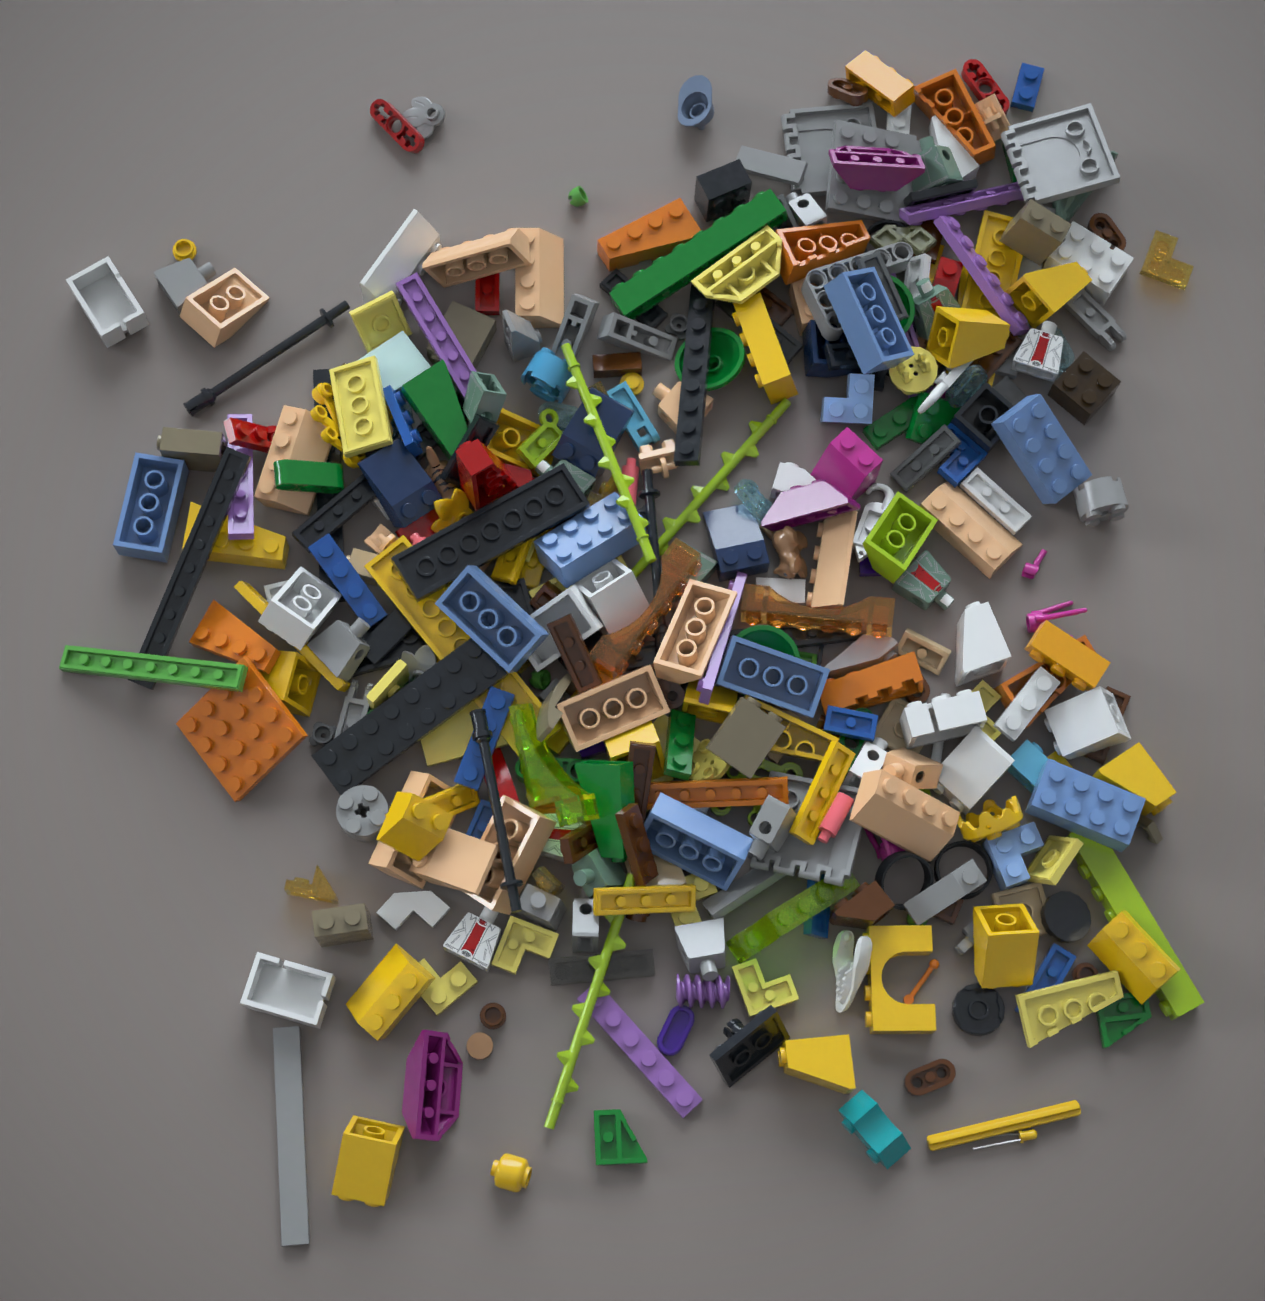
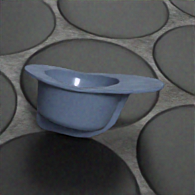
M695 75L685 81L680 89L678 120L684 126H693L704 130L705 125L714 116L712 84L705 76Z

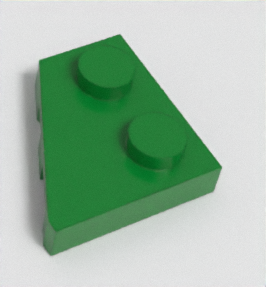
M926 392L919 393L905 438L922 445L944 424L948 426L953 416L961 407L939 398L930 408L919 414L918 408L929 396Z
M1124 993L1123 998L1096 1012L1102 1049L1108 1048L1152 1017L1149 999L1141 1005L1131 993Z
M621 1109L594 1110L596 1166L648 1163L647 1157L629 1127Z

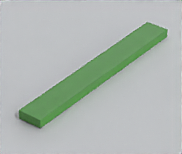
M65 645L59 669L63 672L236 692L243 691L248 667L241 664Z

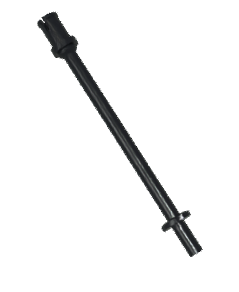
M344 300L328 312L321 308L319 310L321 315L319 318L213 388H202L200 390L201 393L183 403L184 407L187 408V412L193 417L208 405L213 406L217 396L327 324L330 328L334 327L332 320L350 309L349 304Z
M652 469L642 470L644 490L638 493V497L645 500L646 519L649 522L647 525L648 539L657 559L655 562L650 563L656 626L651 632L652 637L655 638L657 655L668 630L665 619L655 499L660 497V491L654 489Z
M475 709L469 712L474 730L472 739L479 744L504 870L506 882L500 884V889L508 891L511 911L516 913L522 911L517 887L522 886L523 881L515 878L489 746L493 734L488 727L486 709Z

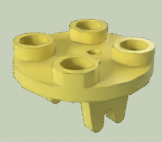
M911 347L914 355L898 364L895 368L889 369L892 383L906 395L926 391L937 379L938 365L935 357L921 347Z
M709 739L702 740L698 744L697 751L693 754L691 780L720 779L730 767L729 764L706 749L710 742Z

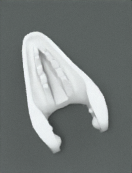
M849 930L841 931L837 935L833 946L832 963L836 977L835 1006L836 1011L839 1013L846 1011L853 1002L860 984L868 971L872 952L871 938L861 936L857 941L853 956L854 935Z

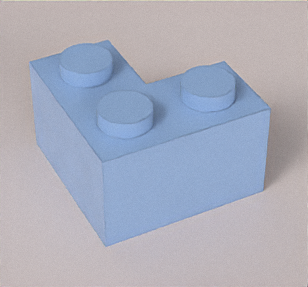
M848 374L846 398L823 397L820 422L872 424L875 375Z
M1035 822L1003 832L1002 836L993 840L986 839L982 843L983 849L991 859L993 874L1000 891L1023 885L1030 879L1022 857L1038 852L1044 846Z

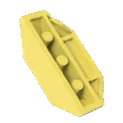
M766 225L691 280V282L706 298L742 304L780 276L782 238Z

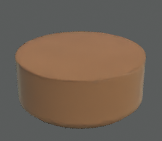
M482 1032L471 1035L467 1041L469 1055L476 1060L488 1058L493 1051L492 1039Z

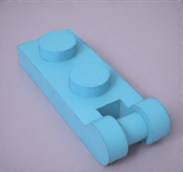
M626 381L605 392L607 396L634 410L625 430L638 452H640V446L660 441L659 434ZM644 428L647 434L640 437L637 431Z

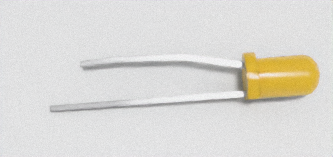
M1031 1129L1026 1131L1018 1130V1133L997 1135H1018L1019 1139L975 1147L973 1150L1020 1141L1022 1144L1024 1141L1036 1139L1037 1132Z

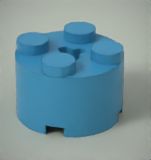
M543 347L531 359L521 375V382L524 385L527 382L531 386L529 390L537 397L550 403L558 400V404H561L571 389L566 386V381L572 377V374L568 371L566 359L558 358L553 351Z

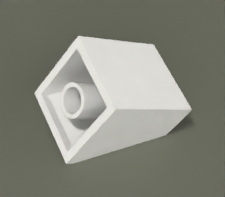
M613 559L573 584L577 586L604 625L600 629L604 637L614 646L626 642L631 635L646 629L655 620V615L632 570L617 559Z
M978 601L967 605L957 623L956 687L1002 671L1012 657L989 602L980 604Z
M1101 686L1044 711L1047 717L1044 719L1045 725L1050 733L1053 732L1056 739L1053 742L1054 748L1059 756L1062 755L1066 759L1071 760L1087 753L1131 740L1113 693Z
M976 725L943 761L937 788L933 790L937 794H943L947 797L953 809L959 812L962 811L966 815L1006 773L1015 760Z

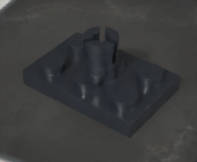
M770 1005L765 1010L760 1011L745 1026L737 1018L730 1020L726 1024L729 1028L724 1027L723 1034L729 1039L723 1044L718 1045L709 1056L721 1078L730 1088L782 1046L785 1040H789L790 1036L777 1010Z

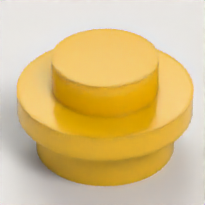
M180 239L173 246L172 252L177 261L187 258L193 260L196 257L197 248L192 241Z
M627 373L620 380V384L624 381L627 382L635 396L640 394L644 388L643 378L637 373Z

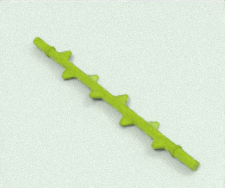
M565 343L561 346V349L568 364V371L572 374V377L566 381V386L578 390L588 414L583 421L585 424L593 427L604 457L598 462V466L611 471L620 494L616 503L626 509L637 536L636 541L639 542L647 563H653L657 559L649 542V535L646 534L644 529L649 522L639 516L628 489L635 480L631 476L622 474L612 450L616 440L606 435L596 407L602 402V398L590 394L580 370L581 366L577 363L570 343Z
M784 398L770 414L766 415V419L763 422L750 421L748 425L752 432L751 436L735 454L725 451L721 453L724 466L705 487L693 485L690 488L694 499L677 519L668 517L662 519L665 532L658 539L660 556L669 557L670 549L668 542L686 522L698 524L701 521L697 510L716 489L729 490L730 487L726 477L745 456L753 458L759 456L756 448L757 442L773 425H776L777 420L791 405L789 400ZM642 554L643 557L631 569L635 578L649 565L644 554Z
M627 874L623 887L635 886L633 874ZM604 915L611 925L601 955L591 956L588 959V962L595 969V973L585 1003L572 1006L573 1012L580 1019L570 1049L557 1052L556 1055L564 1067L554 1097L551 1098L552 1103L544 1124L546 1128L554 1130L562 1104L565 1103L563 1101L566 1093L578 1091L579 1086L571 1076L581 1046L594 1044L595 1039L587 1031L597 998L610 994V990L603 983L612 953L626 947V943L618 935L625 915Z

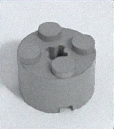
M1112 476L1093 479L1085 482V488L1080 491L1078 487L1073 490L1080 521L1084 522L1086 527L1097 526L1100 524V521L1108 519L1110 521L1121 520L1125 517L1124 512L1129 508L1120 477H1117L1116 481L1112 480Z
M359 785L348 789L338 798L336 816L343 832L347 836L360 842H370L376 840L385 820V814L389 811V806L383 794L374 786ZM365 810L367 817L362 818L360 811Z

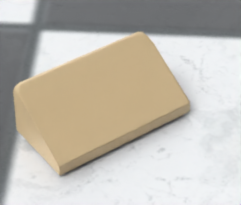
M909 628L905 630L898 644V655L902 656L914 651L919 666L938 676L951 653L950 649Z

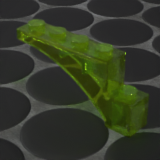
M532 703L509 706L510 721L513 725L515 744L519 754L521 772L526 787V797L530 808L555 803L556 817L560 827L600 819L595 794H589L573 781L559 765L545 740L542 742L537 740V720Z
M851 873L850 879H844L843 886L827 884L822 879L764 915L757 922L733 936L726 944L739 964L744 963L803 923L854 892L860 884L853 873Z

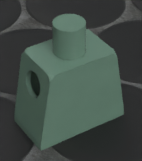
M596 848L572 865L575 884L582 886L589 898H593V888L623 887L627 877L619 862H612L611 858L601 857L599 848Z

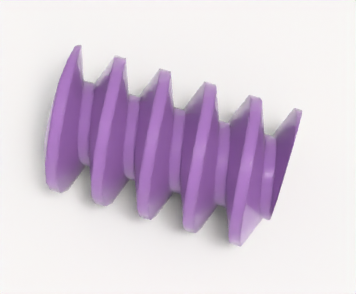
M677 974L676 1000L679 1007H682L684 1001L687 1000L689 1007L693 1008L695 1000H698L700 1008L704 1007L706 1001H709L711 1008H714L716 1001H719L721 1009L725 1008L730 997L729 975H727L723 983L720 975H718L714 982L705 980L702 982L700 975L696 974L693 982H691L689 974H685L682 981L679 974Z

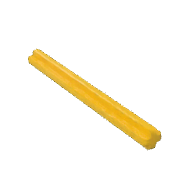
M1077 1100L928 1135L926 1141L930 1151H935L1079 1116L1081 1108Z

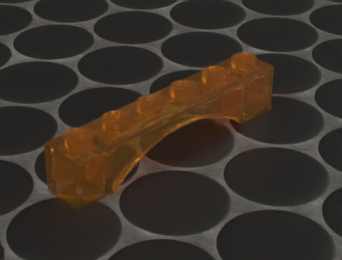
M678 538L674 539L661 557V581L650 606L638 619L627 627L602 636L590 652L596 668L613 680L618 674L621 676L629 665L627 661L633 654L636 656L644 645L642 642L647 634L651 636L658 626V619L662 614L664 616L668 614L673 606V599L676 595L681 596L688 584L686 583L691 575L696 576L702 567L701 553Z
M744 584L741 622H746L750 625L767 624L777 628L787 626L796 627L800 630L817 629L826 633L836 631L846 632L850 635L866 634L876 638L892 637L895 599L869 596L858 603L846 607L817 609L789 601L770 586Z

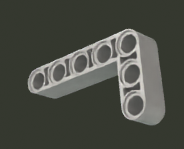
M897 242L808 272L802 284L801 292L822 336L826 340L837 341L844 331L823 286L834 279L832 276L837 277L843 272L853 271L854 269L859 270L856 260L880 251L890 275L904 271L913 256V249L908 243ZM831 324L836 325L838 328L832 327Z

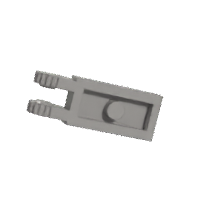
M1084 289L1080 290L1064 304V307L1096 339L1099 338L1100 343L1107 350L1113 351L1116 348V343L1106 331L1109 330L1111 335L1120 342L1127 339L1124 330L1115 323L1116 320Z
M352 680L348 696H345L334 738L369 712L370 707L366 695L372 690L374 684H367L363 700L355 698L359 689V681Z

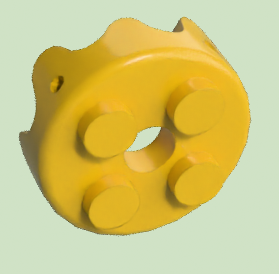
M1016 795L1012 799L1006 800V807L1004 809L1000 808L994 800L987 799L983 802V810L980 814L967 813L966 822L959 815L957 824L963 838L971 840V842L982 840L985 837L987 840H993L1002 836V831L1019 827L1024 815Z

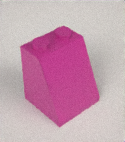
M846 427L830 442L810 475L816 480H826V482L834 485L856 501L868 487L876 482L883 459Z

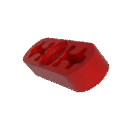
M976 59L967 60L961 72L965 83L979 101L995 93L1006 115L1010 106L1008 98L980 61ZM969 69H971L972 71L976 70V71H977V72H976V75H975L974 72H970V73H969L968 70H969ZM981 85H988L992 91L990 93H983L979 87Z
M377 99L371 104L370 114L372 118L404 150L415 154L423 149L425 144L423 136L391 103L383 99ZM379 107H384V112L390 115V117L387 118L381 115ZM396 120H400L402 128L399 132L394 133L392 125ZM406 134L414 138L415 146H411V142L404 137Z

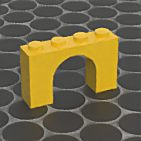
M932 925L868 926L866 933H862V936H868L872 941L871 958L866 973L868 975V985H864V1000L869 1001V1011H865V1027H870V1034H933L936 1031L935 1004H903L897 1002L887 994L882 984V970L888 960L896 956H927L933 952Z

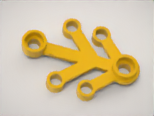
M320 383L312 390V397L317 403L326 405L332 419L327 416L326 409L321 405L315 406L310 411V415L313 420L326 426L321 432L323 441L332 444L343 452L342 442L337 438L340 436L335 403L332 399V386L329 383ZM365 453L346 458L343 454V460L350 468H359L357 463L366 458Z

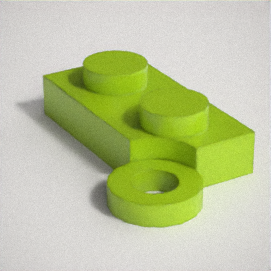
M548 408L540 413L539 420L541 426L515 450L530 469L535 468L557 446L563 434L557 427L559 417L553 409ZM547 414L552 417L551 423L546 420Z

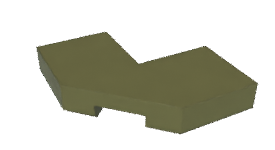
M885 225L870 238L869 243L875 249L897 242H906L912 247L913 253L918 256L927 253L936 246L937 240L921 226L896 227V225Z

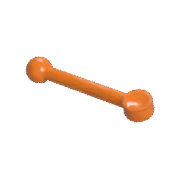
M932 959L929 962V968L910 994L904 996L903 1001L905 1004H912L914 1002L916 993L932 971L939 967L938 960Z

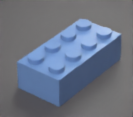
M875 267L843 272L823 286L863 375L895 368L898 364L914 355Z
M1041 394L1026 396L991 423L1042 504H1056L1092 476V473Z
M135 452L113 546L119 555L168 563L189 474L184 460Z
M613 492L534 541L539 562L565 588L570 587L639 544L636 541L637 536L626 509L616 503V500L620 497L616 492Z
M467 565L435 602L450 619L508 673L517 672L549 636V633L475 565Z
M732 635L720 665L715 685L813 718L830 669Z
M1048 759L1042 766L1025 813L1122 853L1130 845L1146 799Z
M661 792L644 822L652 854L727 891L743 865L754 840Z

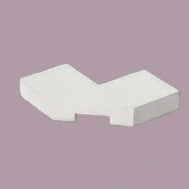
M432 891L394 893L376 913L397 931L413 912L434 928L447 914L450 907Z

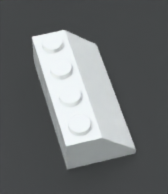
M413 209L361 280L360 287L364 304L393 291L401 306L402 296L396 288V283L416 272L422 276L426 272L422 268V263L432 252L439 251L442 248L440 234L417 210Z

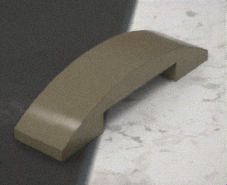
M569 673L557 683L541 705L536 723L537 740L540 742L553 730L563 714L555 707L563 693L566 692L571 696L576 691Z

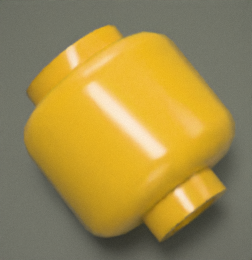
M505 1153L500 1160H494L490 1175L494 1176L496 1187L518 1193L522 1188H527L532 1174V1167H529V1163L525 1158Z

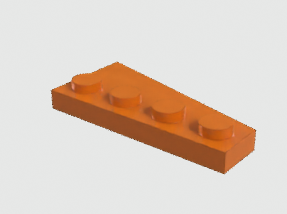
M214 599L189 640V643L194 647L236 663L242 657H248L258 671L268 675L281 654L278 649Z

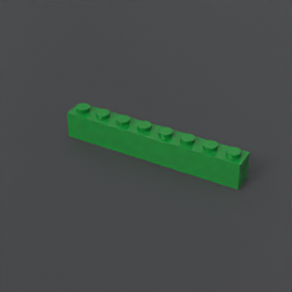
M771 188L765 192L757 193L750 202L737 206L727 217L717 219L707 230L697 232L687 243L677 245L667 256L657 258L647 269L637 271L627 282L615 285L609 293L612 303L622 316L632 320L636 319L691 283V280L766 225L773 230L787 220L786 209Z

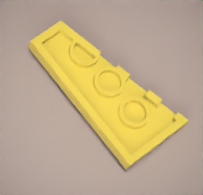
M1113 970L1015 995L1027 1047L1031 1048L1037 1045L1039 1041L1059 1033L1061 1029L1081 1021L1083 1017L1092 1012L1095 1013L1123 998L1124 995L1118 971Z

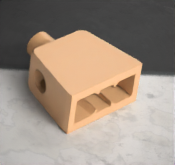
M681 381L677 382L671 390L660 383L652 393L661 401L658 405L657 414L675 434L677 432ZM706 395L704 417L713 407L714 399Z
M902 747L887 752L882 769L917 789H935L939 782L943 764Z

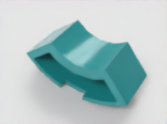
M859 1091L838 1110L844 1118L841 1122L844 1128L851 1135L853 1133L856 1134L867 1147L866 1154L875 1164L880 1162L888 1170L911 1149L903 1133L889 1120L878 1103L865 1091Z

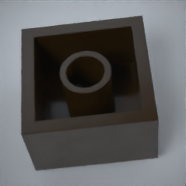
M1083 351L1053 383L1047 395L1080 423L1085 425L1112 397L1121 381Z

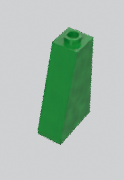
M442 359L403 384L401 393L447 459L450 460L468 428L446 363Z
M586 760L575 763V770L601 857L611 858L612 862H626L628 857L615 814L629 803H635L633 762Z

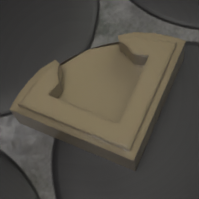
M1140 814L1136 825L1137 829L1142 827L1148 834L1146 838L1152 843L1158 844L1163 838L1155 822Z

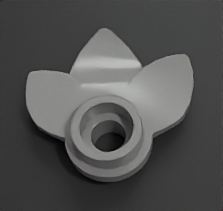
M416 97L411 102L413 108L406 110L402 116L424 139H427L433 134L435 127L440 126L444 122L445 111L441 105L431 103L426 97Z
M429 645L420 647L415 655L408 651L402 652L401 660L407 664L410 674L409 683L437 663V656Z

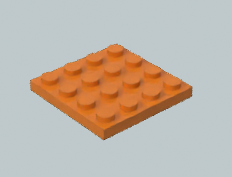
M242 657L236 663L248 667L242 692L210 689L176 723L234 802L241 801L308 736L248 657Z

